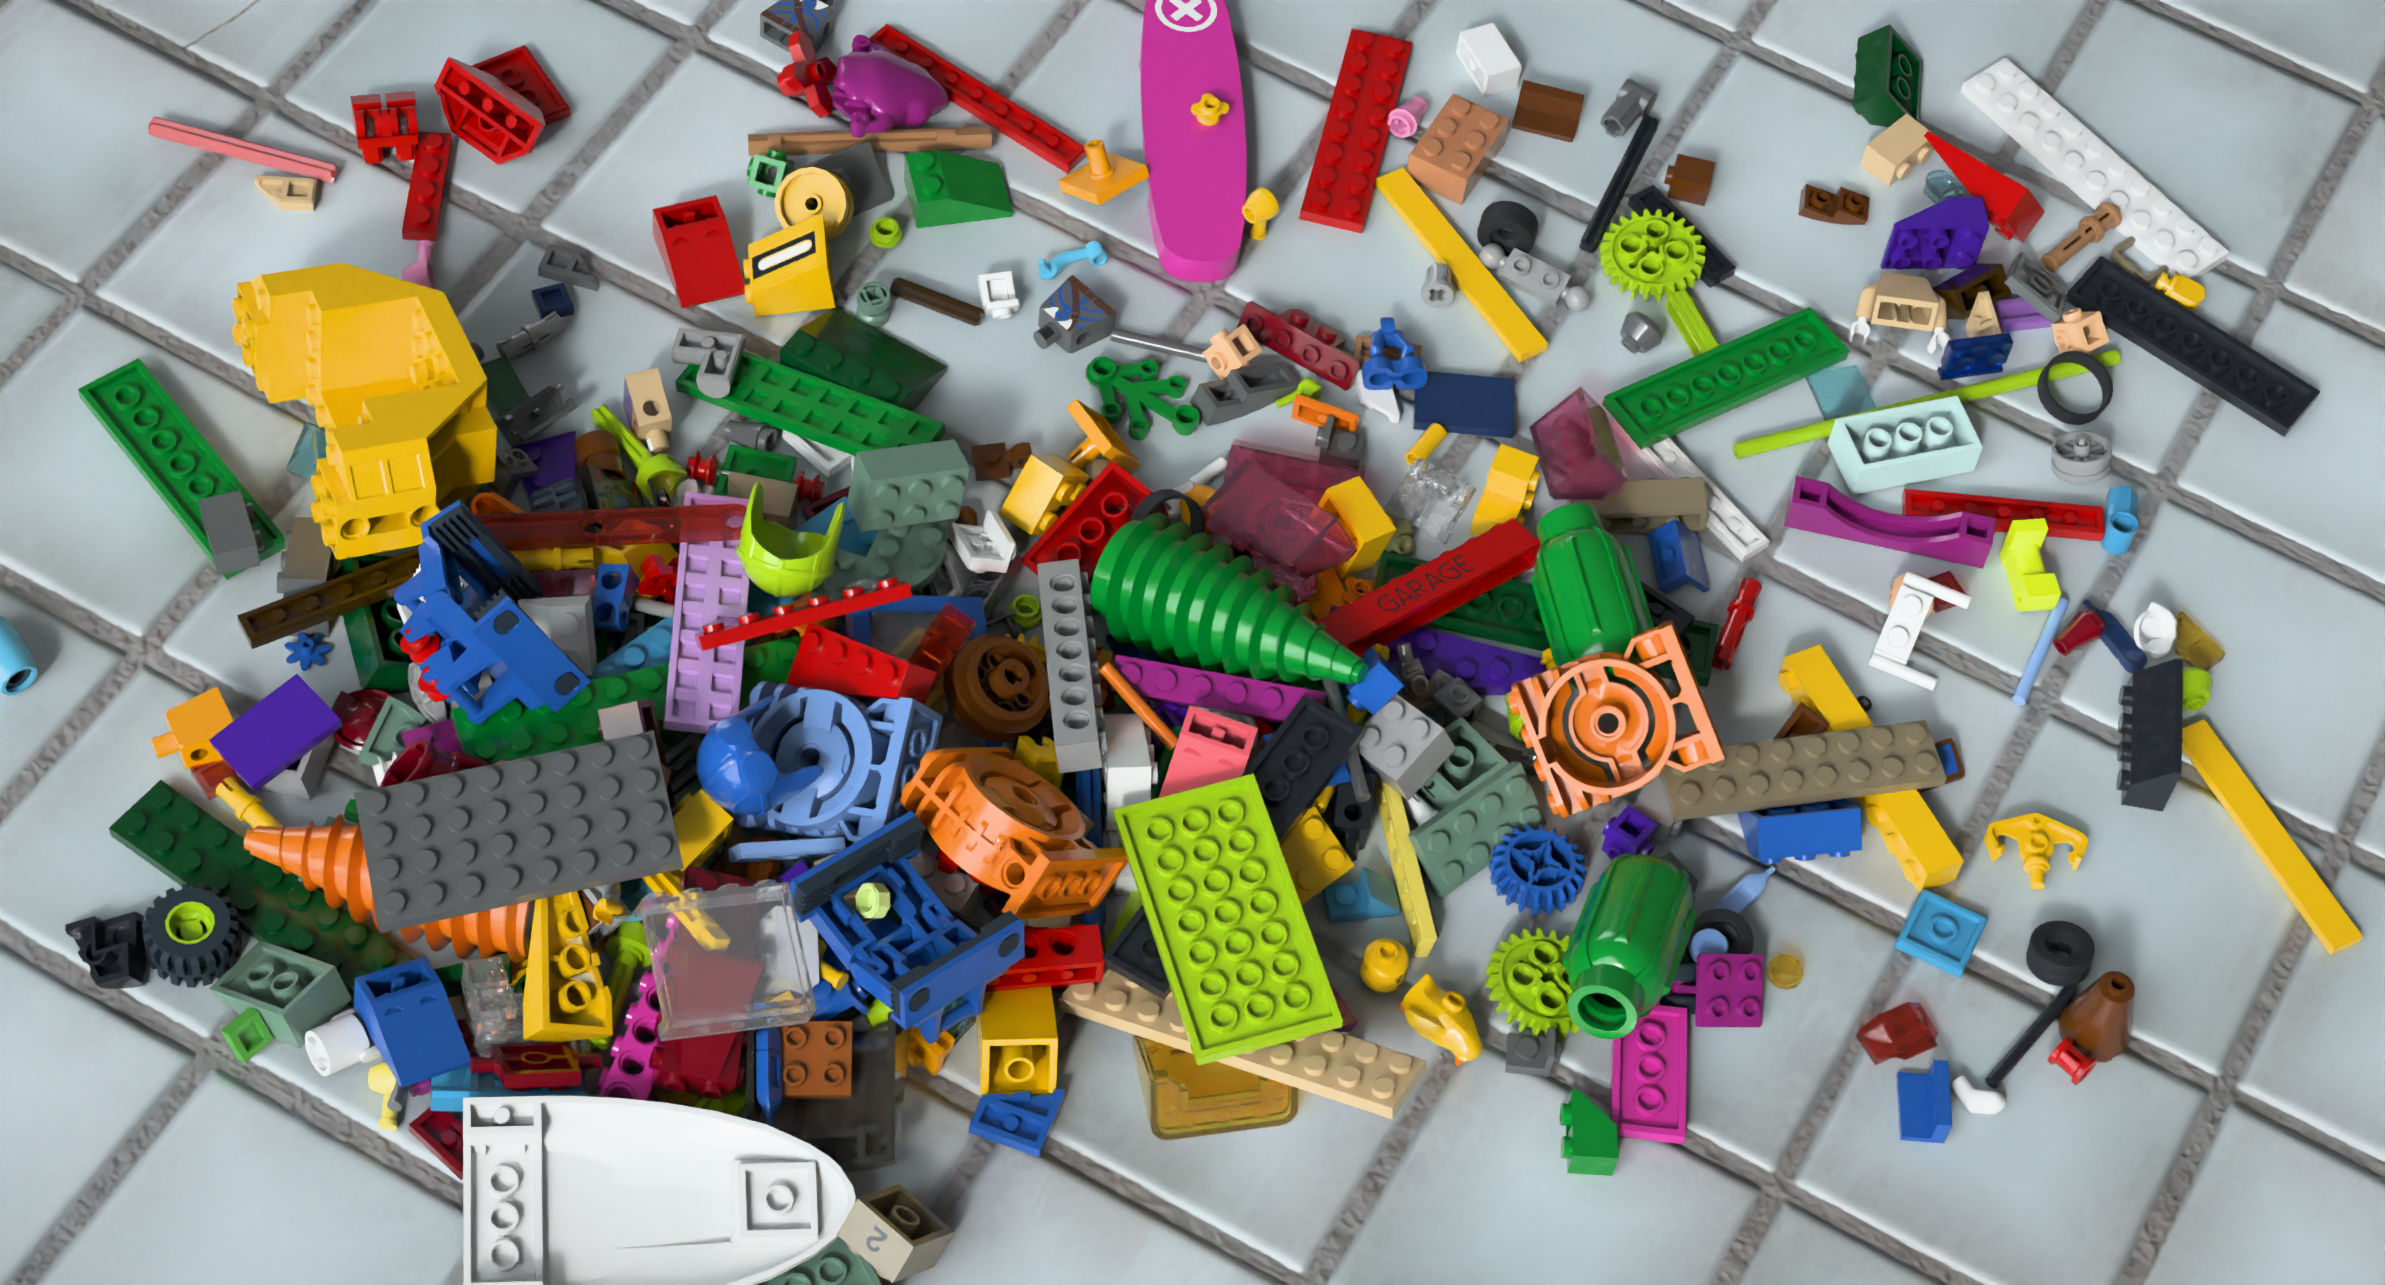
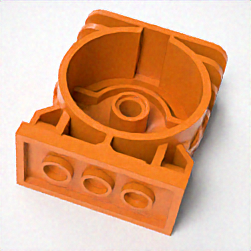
M1673 620L1632 636L1625 654L1619 652H1598L1574 659L1563 665L1552 667V669L1532 675V677L1512 683V691L1507 695L1513 714H1521L1524 725H1522L1520 731L1526 747H1534L1537 754L1533 762L1537 775L1541 782L1547 780L1551 789L1547 795L1551 810L1554 815L1560 813L1563 819L1579 811L1589 810L1592 806L1600 803H1607L1613 798L1628 794L1647 785L1665 769L1666 765L1685 773L1710 762L1713 764L1725 759L1724 747ZM1634 645L1640 660L1630 657ZM1672 660L1671 664L1680 684V690L1671 693L1664 680L1651 668L1652 666ZM1604 666H1612L1615 676L1625 678L1639 686L1652 704L1655 715V729L1652 739L1645 749L1651 763L1646 768H1644L1638 753V749L1643 744L1649 727L1646 705L1640 695L1631 687L1619 682L1610 681ZM1573 676L1580 694L1574 700L1569 712L1568 726L1571 738L1578 749L1588 757L1597 761L1608 762L1615 780L1607 779L1602 766L1592 764L1581 758L1571 748L1566 739L1563 729V712L1566 702L1572 694L1568 680ZM1683 702L1688 705L1697 729L1675 737L1677 725L1675 704ZM1604 713H1612L1618 718L1619 725L1612 731H1606L1600 727L1599 717ZM1677 750L1680 760L1670 757L1671 752Z
M1007 747L941 748L930 750L922 757L920 768L913 779L907 782L901 791V805L906 810L915 811L918 819L924 825H927L930 835L940 849L958 866L991 887L1010 894L1011 897L1001 911L1006 913L1010 910L1019 919L1094 913L1128 862L1127 855L1122 847L1102 849L1084 838L1085 823L1073 803L1054 785L1030 770L1023 761L1014 760V753Z

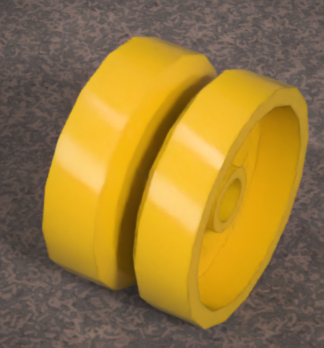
M815 167L797 169L787 175L779 185L774 201L776 216L784 229L815 215L823 214L828 241L845 231L851 223L854 212L853 194L846 182L834 173ZM815 198L818 201V206L815 210H810V205L814 204L813 199Z

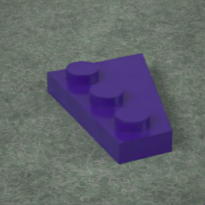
M576 431L509 448H520L538 468L536 475L520 479L538 527L540 526L530 502L531 492L569 477L575 480L576 457L574 443L576 442Z

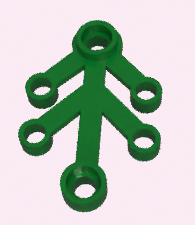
M1097 357L1088 364L1086 379L1092 386L1099 388L1102 401L1101 415L1110 424L1119 422L1121 417V406L1115 402L1114 388L1124 394L1130 418L1128 434L1132 439L1140 441L1148 436L1149 423L1144 419L1141 404L1171 421L1173 428L1180 435L1187 436L1197 430L1200 414L1195 407L1181 405L1174 408L1152 395L1166 393L1169 397L1175 399L1183 397L1186 391V381L1183 377L1171 376L1168 379L1156 380L1159 366L1153 360H1144L1136 364L1116 365L1108 357ZM1147 369H1148V370H1151V371H1153V372L1148 373V372H1145L1144 370H1147ZM1138 376L1144 382L1131 383L1124 378ZM1176 385V386H1179L1180 388L1176 389V388H1173V387H1171V386ZM1113 411L1115 414H1108L1107 412ZM1140 427V428H1142L1143 430L1138 431V430H1135L1134 428Z

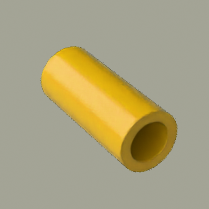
M1432 423L1405 454L1406 461L1411 466L1420 468L1447 437L1446 430L1440 424Z

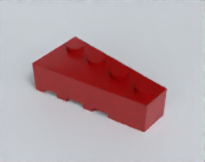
M809 623L785 684H791L796 688L805 686L812 689L828 690L866 703L876 702L880 698L899 700L900 697L912 698L925 705L937 672L837 631Z

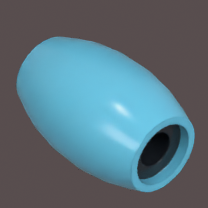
M0 616V692L11 696L24 691L34 682L37 677V668L25 639L12 624Z

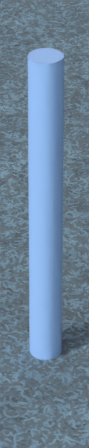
M2060 597L2056 607L2051 609L2012 700L2018 705L2026 703L2067 610L2069 602L2065 598Z

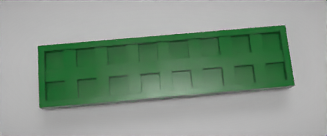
M746 351L742 353L730 392L723 398L708 397L699 390L696 377L700 365L689 364L675 381L678 392L757 421L768 423V425L856 456L857 452L937 442L946 433L945 423Z

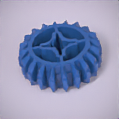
M1541 823L1537 830H1532L1526 824L1522 832L1514 827L1513 837L1503 835L1502 838L1505 845H1496L1493 848V858L1489 863V872L1491 873V884L1497 886V896L1507 895L1505 899L1507 906L1516 903L1518 904L1519 913L1528 908L1531 909L1533 917L1538 914L1539 910H1543L1549 916L1554 908L1562 912L1566 908V904L1572 905L1576 901L1577 895L1582 892L1583 881L1587 871L1586 867H1584V855L1578 854V844H1569L1568 834L1559 837L1556 827L1550 832L1544 831Z

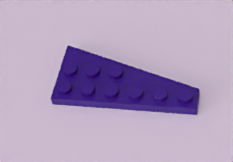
M1331 605L1329 614L1334 612L1338 607ZM1418 628L1386 645L1390 649L1387 662L1394 669L1395 663L1400 662L1396 645L1410 642L1413 657L1420 659L1428 681L1436 669H1440L1453 678H1461L1478 695H1506L1512 691V683L1547 671L1546 665L1540 664V661L1543 660L1542 658L1424 628ZM1344 683L1346 695H1349L1350 692Z

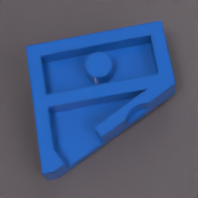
M1054 1089L1053 1094L1031 1096L1030 1091L1015 1092L1012 1095H1003L1001 1093L983 1094L970 1122L968 1133L1039 1158L1065 1098V1091Z

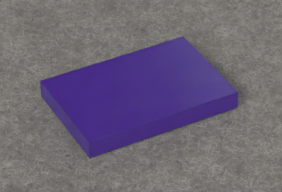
M296 674L209 739V742L255 793L341 728L343 724L339 717Z

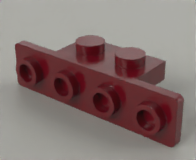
M1253 301L1246 304L1237 328L1245 324L1257 342L1345 391L1351 389L1361 366V361L1342 351L1347 339L1338 335V331L1335 328L1326 324L1320 325L1311 320L1308 313L1299 309H1289L1277 315Z

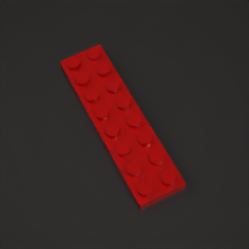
M1351 29L1302 203L1300 220L1362 234L1390 131L1388 117L1391 111L1396 109L1413 42Z

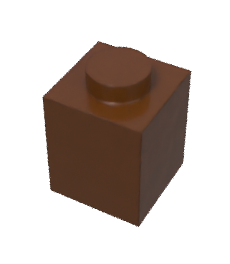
M1678 154L1675 166L1668 165L1664 180V184L1670 185L1667 198L1705 206L1715 162Z

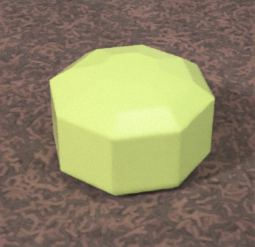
M883 883L862 884L856 894V910L863 919L884 918L890 908V892Z

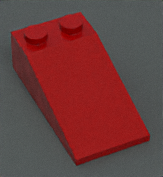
M1927 131L1924 137L1972 197L1983 198L1988 222L1996 227L1994 231L2008 241L2015 238L2023 243L2045 213L2029 189Z
M1112 460L1020 561L1038 576L1037 564L1079 559L1080 572L1088 573L1090 584L1099 558L1109 540L1123 525L1131 521L1138 505L1153 492ZM1164 503L1151 513H1164L1167 517L1169 515Z

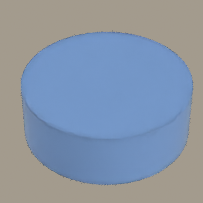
M1715 929L1700 930L1695 934L1690 943V954L1696 963L1699 953L1727 954L1728 950L1726 938Z

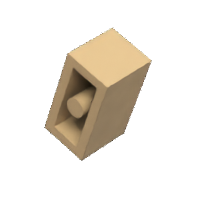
M1905 114L1866 145L1860 166L1888 187L1898 179L1904 180L1919 163L1923 165L1933 153L1932 146L1924 137L1929 130L1911 116Z

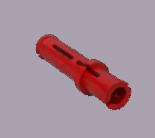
M1742 579L1735 599L1728 606V618L1714 651L1712 666L1716 669L1723 670L1725 668V670H1729L1731 668L1746 625L1754 617V605L1762 590V585L1755 579Z

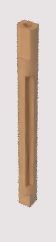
M990 127L891 129L879 134L866 133L861 138L853 137L850 131L748 134L749 156H754L755 153H767L768 148L783 151L787 155L834 154L863 141L871 143L873 152L992 148Z

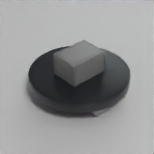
M1859 696L1857 698L1863 710L1868 712L1872 707L1870 699L1866 696Z

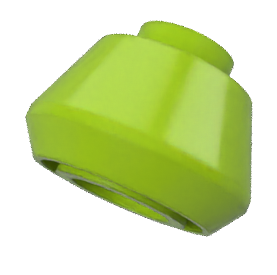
M2200 667L2183 668L2182 709L2196 711L2203 708L2209 701L2213 678L2209 672Z

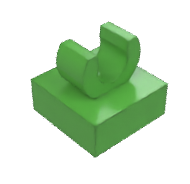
M251 1007L221 1029V1033L236 1058L244 1063L274 1039L259 1012Z

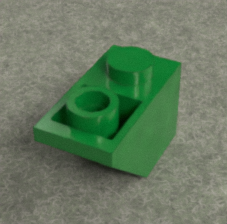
M1571 1089L1567 1103H1561L1560 1125L1566 1126V1136H1562L1561 1158L1567 1159V1173L1612 1176L1618 1160L1617 1124L1581 1091Z

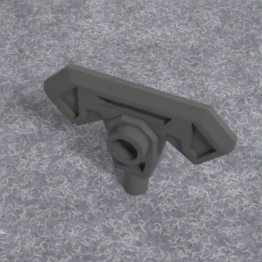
M1410 642L1397 644L1400 662L1395 663V670L1404 687L1396 694L1423 714L1442 708L1434 700L1435 693L1455 678L1443 670L1436 669L1428 681L1420 659L1413 657Z

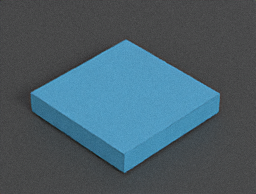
M1923 888L1894 947L1961 978L1989 919Z

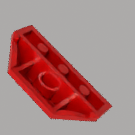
M447 58L434 87L437 95H440L442 108L451 131L497 165H503L532 153L546 125L541 109L495 76L454 58Z

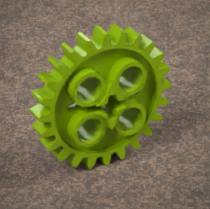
M1644 209L1643 216L1641 217L1635 211H1632L1630 220L1620 216L1619 225L1611 223L1610 232L1604 233L1603 242L1600 246V265L1604 266L1603 275L1610 276V285L1620 283V293L1628 289L1631 290L1632 299L1640 293L1643 294L1644 302L1648 301L1650 295H1654L1657 302H1661L1662 295L1686 290V286L1693 288L1696 278H1701L1702 268H1704L1705 246L1701 245L1702 236L1694 235V225L1684 228L1685 218L1677 222L1674 221L1673 212L1665 218L1662 217L1661 209L1656 211L1655 216H1651L1648 209Z
M1537 928L1533 936H1531L1527 929H1523L1519 937L1512 933L1507 942L1502 940L1496 951L1494 950L1489 959L1490 963L1485 971V974L1489 976L1485 987L1493 989L1488 999L1500 1001L1495 1011L1497 1013L1504 1011L1509 1013L1506 1019L1507 1024L1514 1020L1520 1022L1519 1032H1522L1528 1026L1532 1028V1036H1537L1540 1030H1543L1546 1035L1547 1028L1552 1027L1556 1028L1562 1039L1566 1037L1569 1030L1575 1034L1579 1032L1580 1027L1574 1023L1568 1011V1001L1572 989L1570 985L1565 983H1569L1568 972L1563 966V958L1569 943L1568 935L1560 941L1556 939L1555 930H1552L1548 937H1544L1541 928Z

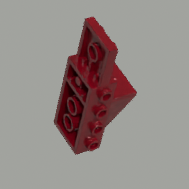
M689 866L685 872L683 889L726 934L730 942L723 956L705 952L678 920L675 941H669L665 955V963H669L668 973L664 976L660 988V998L664 999L662 1011L658 1012L654 1032L658 1033L657 1045L653 1047L649 1060V1068L653 1069L651 1085L663 1087L674 1092L682 1091L697 1094L708 1099L725 1100L735 1086H740L743 1078L744 1064H739L740 1053L746 1049L749 1038V1029L744 1028L745 1017L749 1016L752 1011L754 1002L753 992L762 972L763 964H759V960L754 959L756 945H753L761 882Z

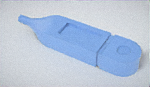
M1770 866L1765 872L1747 875L1710 910L1723 908L1741 915L1761 897L1767 880L1775 871V868Z

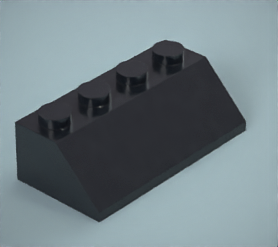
M2176 658L2132 673L2127 685H2122L2120 688L2118 704L2123 706V713L2119 717L2118 733L2123 734V741L2120 742L2118 747L2117 761L2122 762V769H2120L2117 776L2116 788L2121 790V805L2163 812L2182 774L2183 659Z

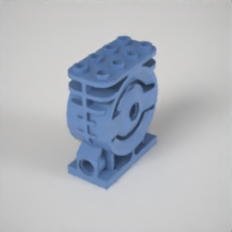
M761 681L752 689L749 699L750 705L769 695L775 696V699L748 724L751 727L756 744L771 757L777 770L780 773L798 771L812 766L815 758L820 755L817 765L823 767L824 771L815 782L802 792L768 811L762 817L738 815L725 810L734 818V823L754 831L761 829L767 833L778 834L780 832L792 837L798 835L816 839L844 837L845 840L848 839L856 843L909 812L900 803L901 791L905 784L913 779L920 768L922 757L930 750L936 749L943 718L942 715L912 698L900 697L899 700L880 698L868 707L853 697L805 686L796 688L791 684L781 683L777 685L770 681ZM841 722H842V723L846 726V728L849 730V732H850V734H851V737H852V739H853V742H852L851 738L849 737V735H848L842 728H840V727H841Z

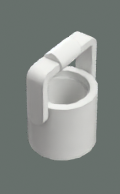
M353 1008L335 1015L330 1022L311 1029L305 1034V1046L309 1058L316 1070L323 1076L327 1077L361 1061L368 1063L382 1057L376 1045L370 1047L367 1034Z

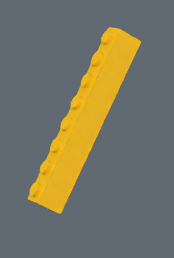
M1820 644L1784 657L1777 676L1779 684L1783 691L1788 692L1796 708L1800 703H1803L1829 723L1822 733L1874 727ZM1917 789L1854 797L1856 800H1859L1865 809L1870 824L1876 827L1884 838L1887 850L1892 855H1895L1903 867L1906 879L1911 883L1913 882L1919 893H1921L1923 888L1930 890L1956 880L1964 860Z

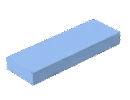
M844 837L739 843L728 849L729 862L746 863L826 858L844 850L845 839Z

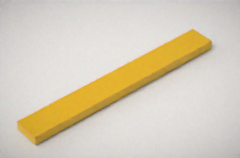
M1402 167L1376 178L1375 186L1435 260L1439 264H1444L1447 268L1451 269L1453 282L1516 359L1522 362L1547 351L1548 342L1408 172Z
M2204 719L2182 728V750L2329 954L2332 955L2358 944L2363 937L2206 720Z

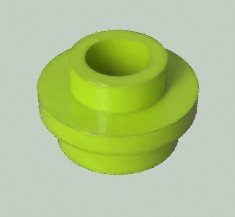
M879 218L869 229L870 241L880 248H892L899 244L902 238L901 228L892 218Z
M1019 595L1009 605L1008 612L1013 609L1016 610V613L1010 618L1011 622H1017L1022 628L1033 627L1042 619L1041 604L1032 595Z

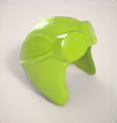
M758 481L754 484L751 491L740 540L736 547V554L740 558L741 565L746 575L756 586L769 594H773L775 597H796L812 592L827 577L834 573V563L845 516V503L843 501L838 504L825 535L815 532H794L781 524L764 521V489L761 482Z

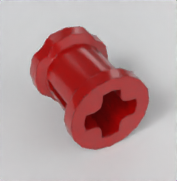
M2070 1037L2065 1038L2054 1049L2047 1060L2051 1065L2057 1064L2069 1074L2074 1085H2078L2083 1081L2097 1063L2094 1057L2088 1058L2073 1045V1039Z

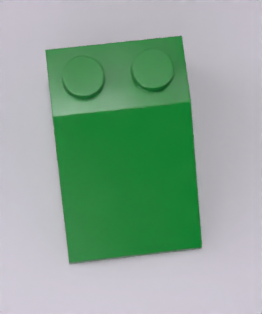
M939 150L905 154L904 183L916 229L1012 217V208L998 163Z

